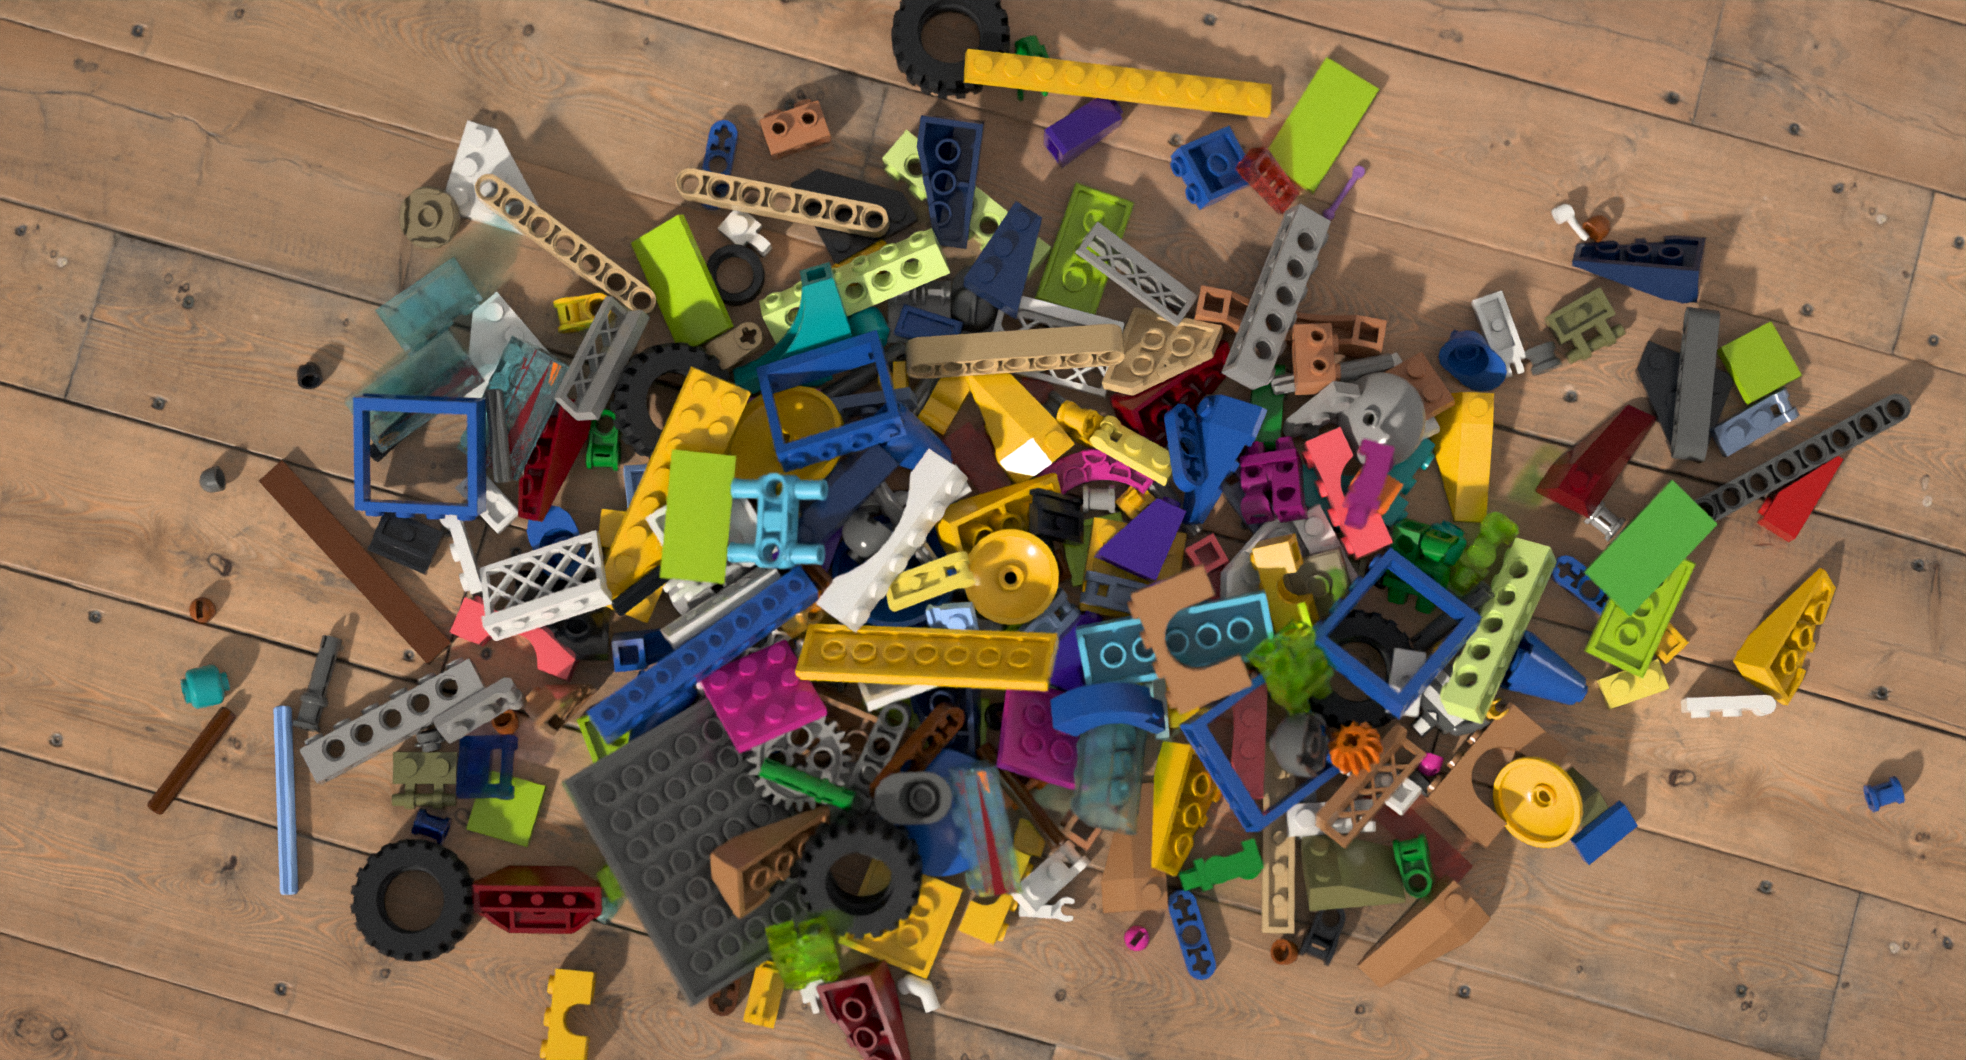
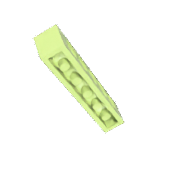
M906 130L884 155L883 165L886 166L884 171L893 180L898 182L902 179L910 186L908 191L920 201H923L924 198L927 200L923 175H912L908 171L909 166L913 163H920L917 151L918 138ZM976 186L968 240H971L973 237L982 245L980 249L983 251L993 234L983 233L980 229L981 224L985 221H992L999 227L1008 212ZM1039 237L1026 281L1029 280L1051 253V246Z
M932 228L926 231L915 232L907 239L887 244L867 256H858L848 264L832 268L847 316L950 273L946 256ZM911 258H915V259H916V260H914V261H912V262H905V261H907L908 259H911ZM880 271H887L884 274H877ZM801 281L784 291L773 292L767 295L765 299L759 301L762 318L776 344L789 330L798 310L792 311L791 309L800 305ZM851 283H859L856 286H848Z
M1516 537L1512 547L1506 550L1503 566L1499 574L1494 576L1491 583V592L1494 593V597L1479 608L1478 614L1482 619L1478 629L1466 642L1462 654L1456 657L1451 678L1441 689L1440 700L1448 714L1483 724L1557 563L1551 547ZM1526 573L1523 577L1516 578L1518 575ZM1514 600L1512 603L1504 605L1507 601ZM1501 627L1498 631L1491 632L1494 628ZM1489 654L1486 658L1479 659L1480 656ZM1476 681L1472 686L1466 687L1469 682Z

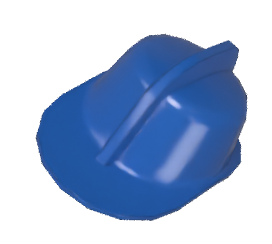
M1454 329L1451 332L1450 339L1441 347L1438 355L1442 367L1471 390L1480 392L1491 391L1499 387L1505 380L1507 373L1505 362L1488 346L1485 338L1475 331H1458Z
M551 505L543 522L528 520L527 535L533 550L580 535L575 521L569 512ZM582 545L576 553L577 556L583 559L586 558L585 545ZM561 553L553 555L547 565L556 569L565 555ZM572 559L563 573L573 577L581 563ZM543 569L544 573L551 576V572Z

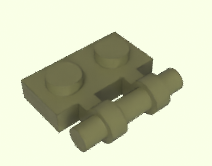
M1601 287L1544 319L1560 346L1570 340L1572 341L1575 348L1565 353L1570 364L1580 359L1582 361L1592 357L1593 352L1604 346L1608 348L1614 345L1616 339L1626 334L1621 324H1617L1612 328L1607 324L1606 320L1613 317L1616 313ZM1596 327L1599 335L1586 342L1581 334Z
M393 752V784H405V793H393L392 806H404L405 809H415L416 806H433V809H444V806H457V794H445V785H458V752ZM417 784H434L433 793H417Z

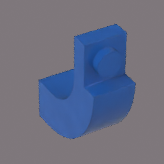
M1122 682L1098 683L1072 689L1050 700L1053 729L1075 737L1097 726L1115 723L1133 725L1154 734L1166 730L1163 701L1151 697L1150 688L1143 685Z

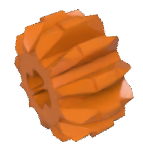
M1353 720L1351 726L1345 727L1341 724L1340 732H1331L1332 741L1328 743L1330 760L1345 775L1352 771L1353 774L1358 776L1360 770L1365 769L1370 772L1371 764H1380L1379 755L1383 753L1381 738L1375 728L1371 729L1367 722L1358 725Z

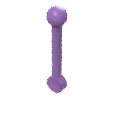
M1362 166L1354 167L1352 177L1331 207L1323 211V217L1328 220H1332L1335 217V210L1357 179H1361L1364 176L1365 170Z

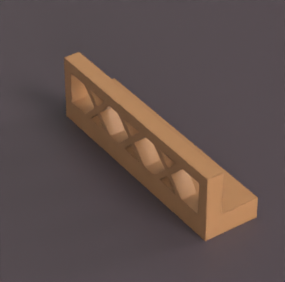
M1396 723L1381 740L1383 753L1379 755L1380 764H1371L1370 772L1363 769L1360 770L1358 776L1352 773L1316 814L1315 826L1345 849L1426 758L1427 753L1407 739V729L1399 723ZM1401 747H1404L1415 756L1409 764L1395 765L1394 755ZM1391 759V765L1385 766ZM1402 771L1401 774L1397 777L1396 772ZM1392 772L1393 783L1389 787L1375 788L1374 778L1378 773ZM1371 782V788L1365 789ZM1382 794L1380 798L1377 800L1376 795ZM1372 795L1373 806L1369 810L1355 811L1354 800L1358 796ZM1350 806V807H1351V811H1350V812H1345V811L1347 810V808ZM1362 817L1356 824V818ZM1352 818L1353 828L1345 837L1332 828V825L1338 819Z

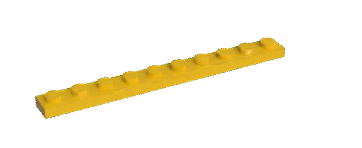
M967 49L965 52L964 83L1268 118L1271 114L1272 84Z

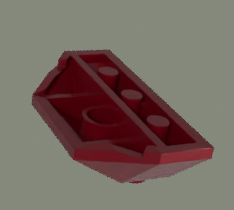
M508 865L474 881L472 884L474 913L484 916L492 924L508 933L573 934L594 918L602 915L603 912L602 883L573 866Z

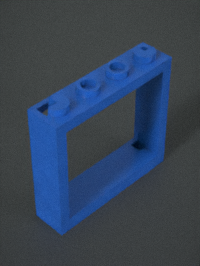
M877 330L756 367L776 454L784 473L907 435L885 351ZM876 362L889 412L785 443L774 393Z
M362 393L353 397L355 511H365L366 516L385 515L384 512H396V517L399 518L415 517V513L426 514L427 519H444L446 515H457V520L460 521L476 520V516L486 511L485 398ZM370 411L467 415L468 504L371 499Z
M1390 548L1383 556L1379 553L1368 566L1370 571L1364 578L1358 576L1348 589L1351 593L1344 600L1339 598L1329 610L1331 615L1325 622L1319 620L1309 633L1312 637L1308 649L1400 719L1476 632L1482 617L1394 549ZM1387 569L1459 622V625L1400 692L1396 691L1328 638L1332 631Z
M1279 660L1266 662L1249 674L1252 686L1210 702L1179 725L1246 832L1261 831L1341 772L1340 768H1336L1332 764L1331 756L1327 751L1325 767L1316 773L1318 776L1315 778L1310 777L1261 813L1206 726L1210 721L1269 679L1292 714L1301 712L1312 713L1308 707L1309 701L1306 695L1296 688L1291 680L1292 673L1289 668ZM1321 726L1322 735H1326L1325 726Z

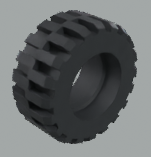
M901 0L900 8L898 11H895L893 17L891 38L897 66L901 73H905L907 81L913 87L915 85L921 87V92L928 96L931 92L938 94V99L947 100L948 95H956L957 100L965 98L966 93L972 92L976 95L981 92L984 85L964 83L965 60L947 63L934 59L925 51L921 35L925 24L933 17L947 12L960 13L972 19L978 26L980 43L977 50L1009 53L1010 27L1006 10L1001 7V1Z
M669 342L644 349L641 353L632 356L621 372L612 392L615 393L614 401L610 402V410L614 411L616 419L613 420L616 429L621 430L623 434L621 439L625 444L632 445L634 452L640 456L649 457L650 460L663 431L652 422L647 411L646 397L652 382L668 373L681 374L687 377L691 366L728 381L727 379L731 376L727 369L720 368L718 365L720 363L719 359L714 355L709 356L705 353L706 350L699 346H690L688 343Z
M1354 609L1348 613L1328 638L1339 647L1350 642H1362L1376 649L1385 662V682L1389 685L1393 649L1416 650L1411 647L1409 643L1410 638L1406 632L1402 633L1397 628L1398 624L1390 619L1388 621L1381 617L1382 614L1374 611L1367 613L1364 610ZM1307 636L1296 658L1295 683L1299 690L1306 695L1311 712L1321 714L1326 726L1340 729L1341 724L1349 727L1354 720L1358 725L1367 722L1371 729H1378L1396 718L1392 713H1386L1385 708L1372 698L1364 701H1351L1338 695L1328 681L1327 663L1308 649L1312 636Z
M858 809L849 810L848 817L843 818L838 813L831 817L830 824L822 822L816 828L815 835H810L806 842L798 875V885L801 886L800 896L802 902L808 903L807 911L812 918L819 916V925L826 930L831 926L836 929V935L845 937L846 933L854 934V939H863L864 934L870 933L872 938L882 936L883 929L885 928L889 932L899 927V920L906 921L912 914V907L917 905L920 896L923 862L922 856L918 854L919 846L916 840L913 838L909 839V830L904 825H900L897 828L894 826V823L878 818L877 811L868 810L867 815H859ZM855 852L868 853L878 857L888 866L891 872V881L886 888L876 894L856 896L843 891L836 885L830 874L831 866L837 859L846 854Z
M422 839L398 840L396 843H388L382 846L381 850L376 854L372 853L366 859V865L363 868H359L356 874L358 877L356 885H352L350 894L353 895V904H350L351 914H355L356 922L354 924L358 932H362L366 943L376 948L379 953L386 957L410 962L432 960L453 950L455 945L468 934L466 931L470 924L473 925L475 915H473L472 891L474 878H471L468 872L470 869L465 862L461 861L452 850L440 844ZM410 870H421L432 875L439 882L444 894V905L438 919L429 927L417 931H409L397 926L389 918L385 908V895L388 886L395 877Z

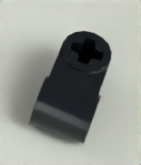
M1342 908L1335 909L1338 912L1339 919L1334 926L1330 927L1322 922V914L1325 910L1316 911L1310 928H1308L1302 941L1299 955L1304 956L1307 954L1322 960L1326 966L1330 965L1346 920L1345 912ZM1312 944L1324 947L1325 950L1323 951L1318 948H1315L1312 946Z

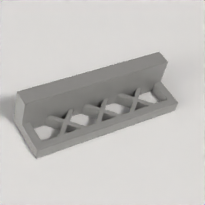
M1098 221L1088 231L1075 252L1175 327L1180 324L1198 297ZM1089 246L1101 256L1094 255L1086 248ZM1115 266L1127 275H1121L1116 271ZM1140 285H1142L1144 288L1150 291L1151 294H1147L1146 292H1144L1141 289ZM1166 304L1173 308L1175 311H1177L1178 314L1175 315L1173 312L1167 309Z
M612 296L604 298L554 396V399L577 421L600 418L621 372L626 366L650 319L643 310L626 311ZM610 310L618 316L613 328H609L608 314ZM598 334L602 335L603 348L600 353L596 352L595 339ZM589 359L590 373L584 379L582 365L585 360ZM572 385H576L577 399L575 403L567 397Z

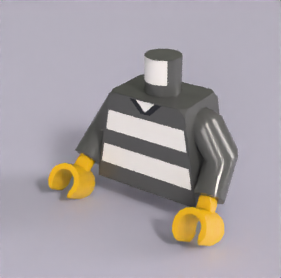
M1439 641L1436 643L1435 647L1433 648L1432 654L1439 648L1443 641ZM1448 663L1421 694L1419 705L1421 714L1410 724V727L1421 738H1424L1434 727L1443 735L1449 732L1454 736L1474 733L1477 729H1483L1492 723L1494 719H1501L1509 712V708L1503 713L1498 712L1495 704L1502 699H1494L1483 724L1448 714L1440 700L1441 689L1446 682H1449L1453 673V666Z

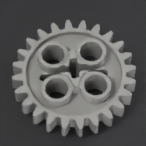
M826 716L799 727L806 729L808 732L807 740L802 744H794L791 741L790 735L792 731L751 748V750L756 752V755L747 757V761L756 763V767L750 769L749 774L759 775L765 757H768L773 751L783 752L786 757L783 765L790 766L794 762L793 753L802 754L816 737H819L820 742L804 756L807 762L803 766L797 763L793 768L823 779V777L828 778L830 783L844 786L845 782L839 776L840 773H850V770L843 766V762L852 760V757L843 754L842 751L849 748L850 744L848 742H839L845 735L844 731L841 730L834 733L833 730L837 722L833 720L826 725L824 723ZM819 750H826L831 756L829 763L822 767L815 765L813 762L815 753ZM759 777L754 782L755 787L766 786L762 792L763 797L771 793L774 794L772 800L774 805L783 799L786 810L790 808L792 802H796L798 811H802L804 802H808L809 806L815 809V798L762 777Z

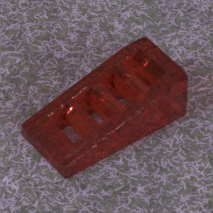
M1267 147L1250 149L1235 167L1242 178L1278 214H1283L1300 194ZM1275 180L1276 183L1271 188L1270 185ZM1283 189L1285 192L1278 198L1277 194Z

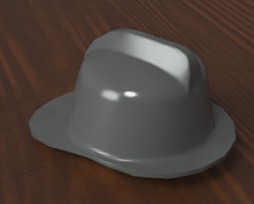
M967 266L958 272L952 282L950 318L963 322L964 326L961 334L991 332L994 328L999 309L963 287L964 278L972 267Z
M897 773L889 775L880 782L875 791L874 801L876 810L881 817L891 823L900 825L929 824L938 822L946 816L951 808L952 793L945 779L935 773Z

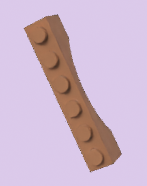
M1201 285L1194 320L1222 325L1224 333L1236 335L1250 299L1230 290ZM1295 312L1297 314L1295 324H1332V334L1338 335L1339 343L1338 353L1334 354L1362 359L1380 355L1382 352L1387 320L1361 315H1317ZM1266 320V326L1271 331L1270 323ZM1293 327L1288 330L1285 337L1287 345H1291Z

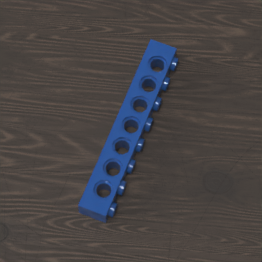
M800 565L588 710L589 720L606 744H611L818 601V590Z

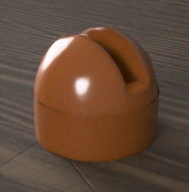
M1603 215L1592 216L1583 223V229L1594 242L1599 243L1610 232L1611 224L1608 218Z
M199 597L191 602L189 613L195 621L207 623L214 618L216 607L210 599ZM199 602H203V617H198Z
M512 709L491 720L495 730L504 736L513 735L519 728L518 716Z
M1278 939L1271 947V957L1279 965H1290L1296 962L1299 956L1298 946L1291 940Z

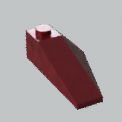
M1225 340L1220 341L1212 359L1136 395L1116 392L1109 398L1116 417L1121 425L1163 448L1168 445L1164 421L1165 413L1177 404H1185L1196 414L1195 407L1206 394H1212L1227 377L1221 372L1230 352L1228 342Z
M527 390L524 406L527 403L533 391ZM540 392L528 418L529 420H527L528 422L524 426L527 428L522 430L525 433V442L527 443H525V449L519 452V456L523 457V459H519L524 461V475L519 479L518 517L543 522L588 437L592 420L577 421L554 399L555 395ZM569 398L573 403H575V399Z
M1628 404L1552 464L1535 489L1536 493L1590 519L1656 421V418Z
M886 960L858 965L816 986L827 1017L832 1024L837 1023L847 1036L845 1039L850 1048L855 1047L864 1060H911L897 989Z

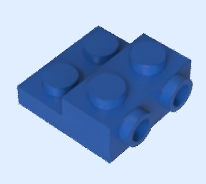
M1230 126L1180 146L1170 156L1172 159L1170 163L1172 172L1175 176L1182 177L1187 186L1185 194L1191 204H1197L1199 210L1220 202L1230 194L1253 185L1259 180Z

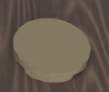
M432 186L417 188L401 204L399 212L400 229L410 242L417 247L425 249L443 247L453 239L458 231L460 223L459 207L453 196L444 189Z

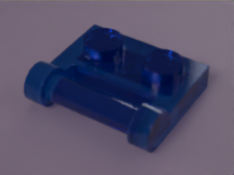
M480 735L460 738L456 784L458 799L498 798L500 800H511L514 798L515 787L512 785L514 751L518 749V737L514 735ZM493 749L502 750L499 784H491Z

